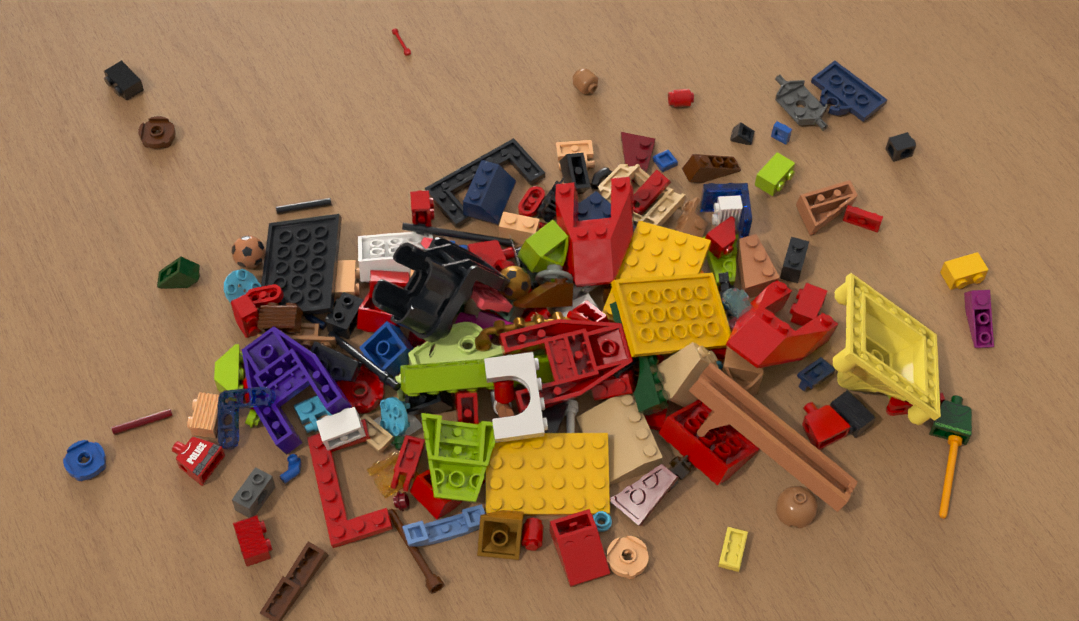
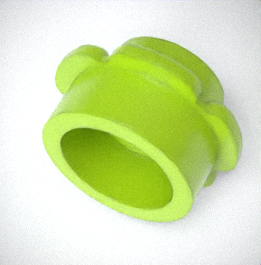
M253 409L250 410L245 422L250 428L253 425L258 426L260 422L258 414Z

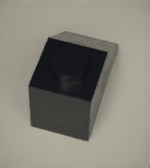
M447 390L439 391V394L422 392L418 396L404 395L405 403H410V408L406 409L408 415H420L421 413L438 414L453 408L452 396Z

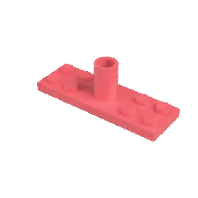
M424 237L421 245L427 249L433 239ZM476 280L470 298L476 302L478 308L482 310L490 309L496 312H510L513 306L498 290Z

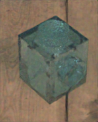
M730 288L722 295L721 301L736 319L753 308L748 301L750 297L743 289Z

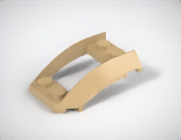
M620 164L598 186L601 195L611 204V178L630 176V179L634 180L641 187L650 176L640 168L639 164L633 167H628V164ZM667 187L658 196L657 199L659 201L644 216L633 211V223L637 224L638 221L662 226L677 209L682 210L686 195L675 193L674 189Z

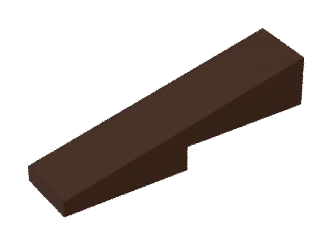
M308 541L286 577L282 576L260 611V614L271 621H281L329 554Z

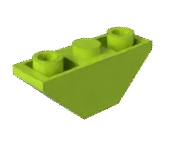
M235 344L215 362L214 372L217 389L236 405H241V397H244V386L241 385V380L245 378V371L242 368V363H244L243 354L239 344Z

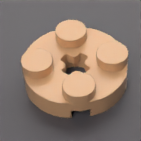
M619 537L610 543L607 549V564L616 575L626 577L627 579H634L647 567L649 560L647 547L637 537ZM631 553L632 560H624L622 555Z

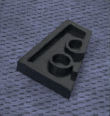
M314 341L311 352L319 358L334 381H356L363 363Z

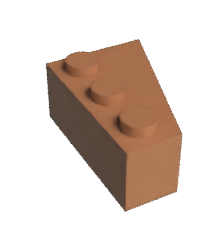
M850 180L800 195L796 207L809 235H813L846 211L847 206H852L858 195Z
M757 234L740 238L737 247V260L740 271V285L742 287V301L758 296L768 285L776 280L779 281L780 277Z

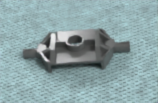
M781 75L776 76L775 80L781 87L776 94L775 100L800 126L817 124L822 131L826 130L828 125L822 120V117L828 105L826 104L823 107L804 86V80L786 81Z

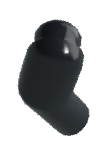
M604 167L594 173L590 184L591 188L597 190L601 180L604 177L606 179L612 171Z

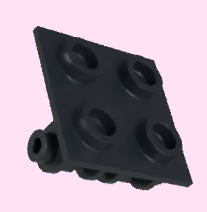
M565 177L560 182L556 181L550 189L545 200L537 210L540 213L537 219L541 216L547 223L554 220L556 216V184H561Z

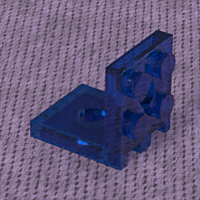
M748 183L703 184L700 212H714V203H717V199L720 196L740 195L743 209L739 223L740 238L749 236L752 212Z

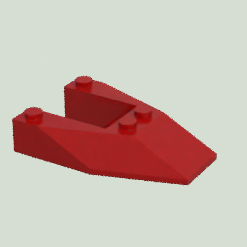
M630 176L611 178V218L578 221L579 196L575 183L556 184L557 224L568 236L566 262L576 287L611 284L617 278L633 237V187Z
M776 280L768 285L740 313L726 346L756 368L800 361L827 343L837 328L838 323L831 316L822 313L798 330L792 329L788 323L774 316L776 312L783 309L792 292L785 283Z
M556 319L501 333L499 336L503 356L522 354L545 348L554 382L542 384V390H539V397L544 398L545 408L581 396L633 362L622 323ZM527 388L515 392L519 414L530 403V394Z

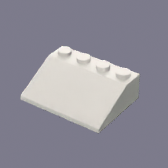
M404 232L358 236V261L361 282L369 283L370 270L410 272V268L393 260L395 251L406 242L425 249L421 245V241L424 237L433 239V235Z

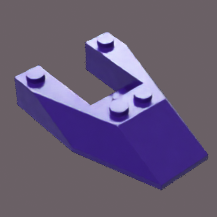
M273 326L242 349L250 403L275 445L286 455L303 443L281 408L291 398L311 385L330 414L334 415L346 408L352 407L319 358Z

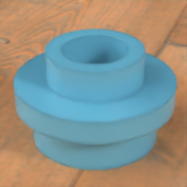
M599 511L593 515L599 532L607 531L611 527L612 519L609 514ZM602 520L605 524H598V521Z

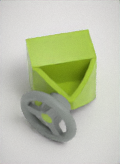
M552 220L525 240L517 256L532 273L539 272L535 277L539 285L547 281L552 282L555 278H567L566 282L573 283V276L562 270L567 255L568 236Z

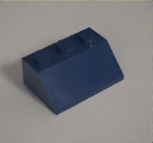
M481 160L463 200V215L499 224L516 185V180L499 164Z

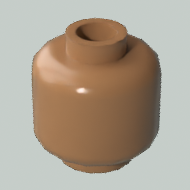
M579 69L574 73L573 85L582 94L586 95L597 90L598 77L589 69Z

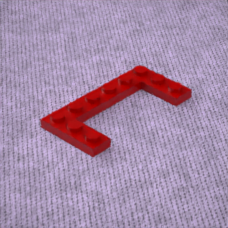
M365 419L361 420L366 434L365 437L330 450L326 449L320 434L307 437L330 543L333 548L393 529L387 508L349 520L347 517L333 452L370 439Z

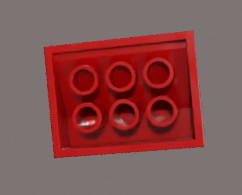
M698 399L669 415L658 434L677 449L681 455H688L687 459L718 486L735 474L760 449L730 424L710 429L703 437H699L697 431L712 409Z

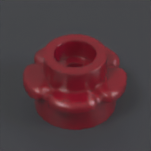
M398 491L397 495L393 497L395 508H399L400 511L409 508L410 503L407 492L401 493Z

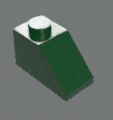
M180 256L159 271L157 288L176 289L190 287L197 283L200 278V265Z

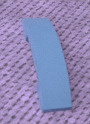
M481 504L463 509L462 514L425 524L423 521L402 526L408 546L441 543L478 530L480 515L485 514V511Z

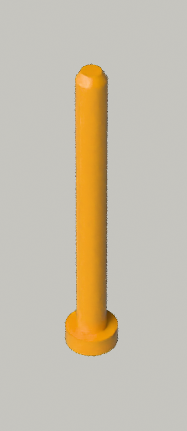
M956 435L948 437L950 449L939 516L943 519L948 514L958 446L962 445V438Z

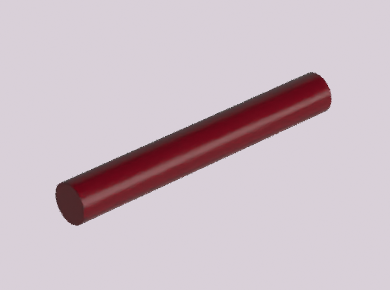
M167 409L113 426L111 429L113 435L173 415L171 409Z

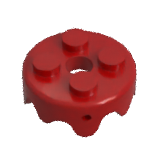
M363 364L355 382H336L351 406L356 408L358 414L373 411L383 400L384 384L379 380L378 376L365 368ZM357 389L365 390V392L361 395H357L354 393Z

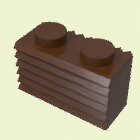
M272 302L268 303V306L261 305L257 326L264 333L273 326L283 333H300L303 310L295 303H286V306H280Z

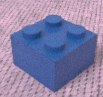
M388 321L359 347L365 357L383 371H388L393 375V378L401 372L400 366L409 364L408 353L414 349L400 328Z

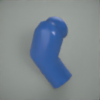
M296 454L288 456V470L279 476L284 484L299 475L301 471V459Z

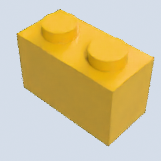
M976 252L944 262L940 273L949 289L952 290L956 288L961 289L973 283H981L989 269L980 254Z

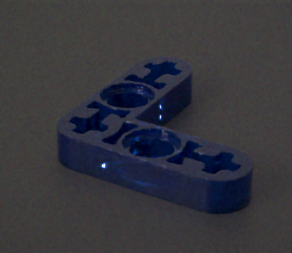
M267 387L226 390L220 393L218 397L219 445L230 450L237 447L239 443V409L270 406L275 401V392ZM246 393H250L251 400L245 404L243 396ZM266 393L269 394V396L266 397L265 400L257 398V395L264 396ZM229 397L236 398L237 400L225 403V400ZM227 415H231L233 418L230 425H226L224 422ZM232 437V441L225 442L226 439Z

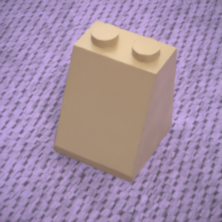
M692 342L657 365L658 371L663 377V388L670 401L686 407L697 400V397L689 392V389L695 384L710 363L719 368L716 363L717 357L713 351H708L703 346Z

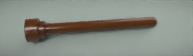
M389 509L392 523L426 578L425 586L429 593L433 594L440 591L444 587L440 576L432 573L417 546H408L402 526H404L394 509Z

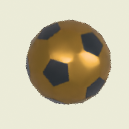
M508 266L500 272L510 280L505 291L500 292L506 299L517 300L529 292L531 279L525 269L519 266Z

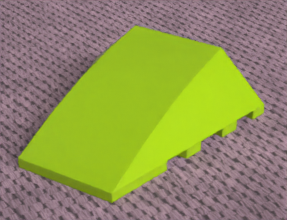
M421 413L434 498L476 502L492 450L495 446L493 423L481 421L479 424L447 421L442 420L441 415Z

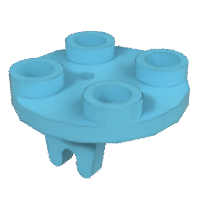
M245 269L231 272L226 277L223 290L225 297L231 302L245 295L250 289L261 287V284L252 273Z
M396 397L382 400L380 402L382 418L380 426L394 437L402 436L407 428L410 427L406 409L410 408V403L405 404V401H400Z

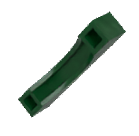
M613 302L610 304L614 322L622 323L617 303ZM656 355L639 356V378L634 396L638 411L646 416L668 408V395L663 389V377L658 371Z

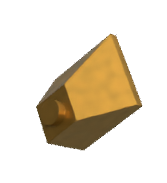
M500 510L480 515L477 556L519 560L524 512Z

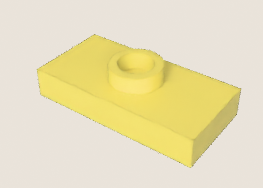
M727 527L718 567L739 572L748 535L747 531Z

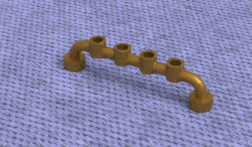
M555 312L551 319H544L542 315L538 314L529 322H525L522 317L515 318L513 324L505 325L503 320H497L492 327L485 328L475 338V346L479 351H487L492 345L488 335L496 334L500 336L501 333L556 319H571L567 318V316L564 317L561 312Z

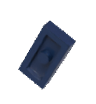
M820 357L797 374V377L801 380L798 387L804 392L808 387L813 389L832 376L836 369Z

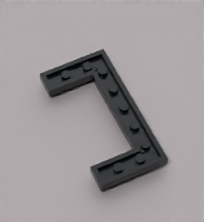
M514 138L425 187V191L429 190V197L433 198V202L455 228L470 221L471 217L463 215V205L453 194L471 184L481 160L499 164L501 167L510 162L530 185L545 178V172Z

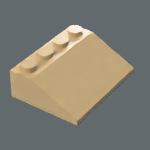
M634 392L632 394L612 397L576 417L581 433H608L609 485L646 474L662 464L663 457L644 415L638 411Z

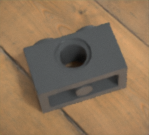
M255 467L232 499L235 511L248 518L256 516L275 489L273 476Z

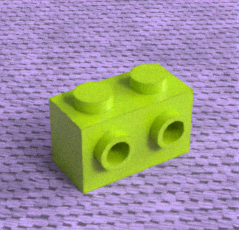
M777 152L757 173L755 186L771 196L777 191L780 192L785 182L791 180L794 176L795 162Z

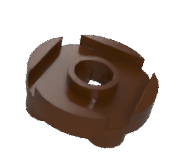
M154 116L149 118V121L145 124L143 122L140 125L138 134L143 146L146 148H168L175 138L176 131L174 124L169 122L168 118Z

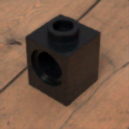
M906 132L889 137L885 149L892 161L895 162L912 157L916 148V142Z

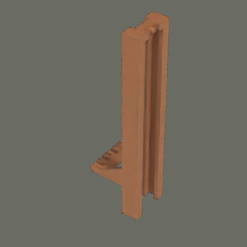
M710 363L699 376V379L689 389V392L712 409L698 429L697 435L703 437L710 429L730 424L838 512L848 502L850 494L855 489L858 481L714 364Z

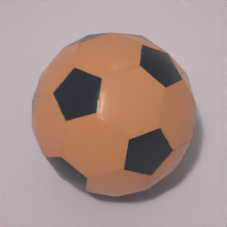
M247 235L235 241L231 253L237 265L250 269L262 263L266 251L260 239Z

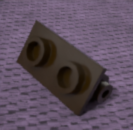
M688 455L676 456L669 462L671 466L668 469L677 475L680 480L691 472L693 467L689 461H685ZM678 480L674 483V485L670 488L668 492H670L671 489L679 483Z

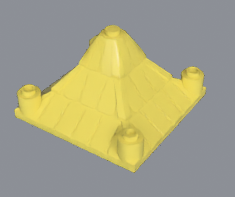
M850 273L846 276V282L834 292L836 301L839 304L846 305L847 315L846 348L833 357V366L838 371V384L848 390L880 392L902 401H908L913 405L908 409V418L913 424L922 425L930 418L935 421L941 417L937 334Z

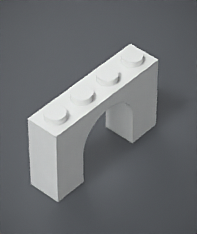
M533 352L485 358L487 383L505 380L518 381L527 388L530 394V403L522 413L516 416L492 419L495 443L544 436V430H548L547 419L542 418L541 410H545L544 398L539 397L542 383L541 378L536 376V370H539L538 358H534Z

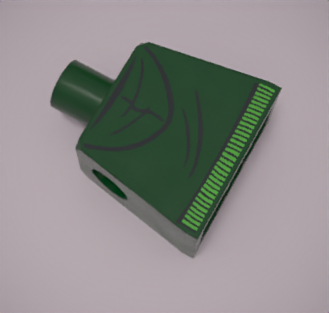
M954 395L951 397V401H943L940 407L941 417L934 421L929 435L948 440L949 436L956 435L962 438V444L967 445L972 435V409L962 405L963 398L961 396Z

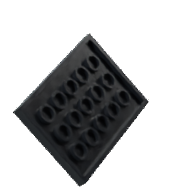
M340 214L269 223L261 287L273 284L280 286L284 292L283 299L278 303L280 306H286V303H295L303 310V316L333 312L342 222Z

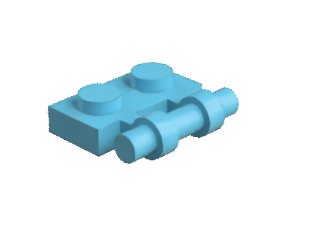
M317 395L294 405L302 425L310 422V424L304 426L307 433L319 431L316 418L323 415H332L326 410Z

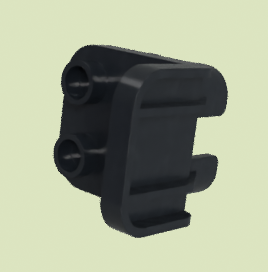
M436 237L427 249H421L408 242L400 245L393 255V260L414 270L405 288L380 279L373 290L372 301L380 310L392 314L390 319L392 322L411 330L418 338L428 342H436L441 338H445L450 333L453 319L461 305L470 299L476 280L500 292L505 291L510 280L473 252L447 239Z

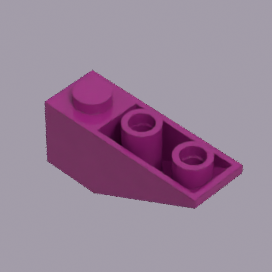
M971 290L965 292V312L974 348L994 347L990 290Z

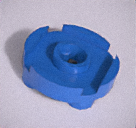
M81 440L72 444L67 449L63 464L71 477H74L77 481H84L97 476L105 470L106 454L99 443ZM83 457L90 458L88 462L80 463Z

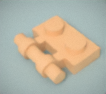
M591 140L556 142L558 161L566 154L584 152L587 170L588 168H595V161H587V159L593 158L594 155Z

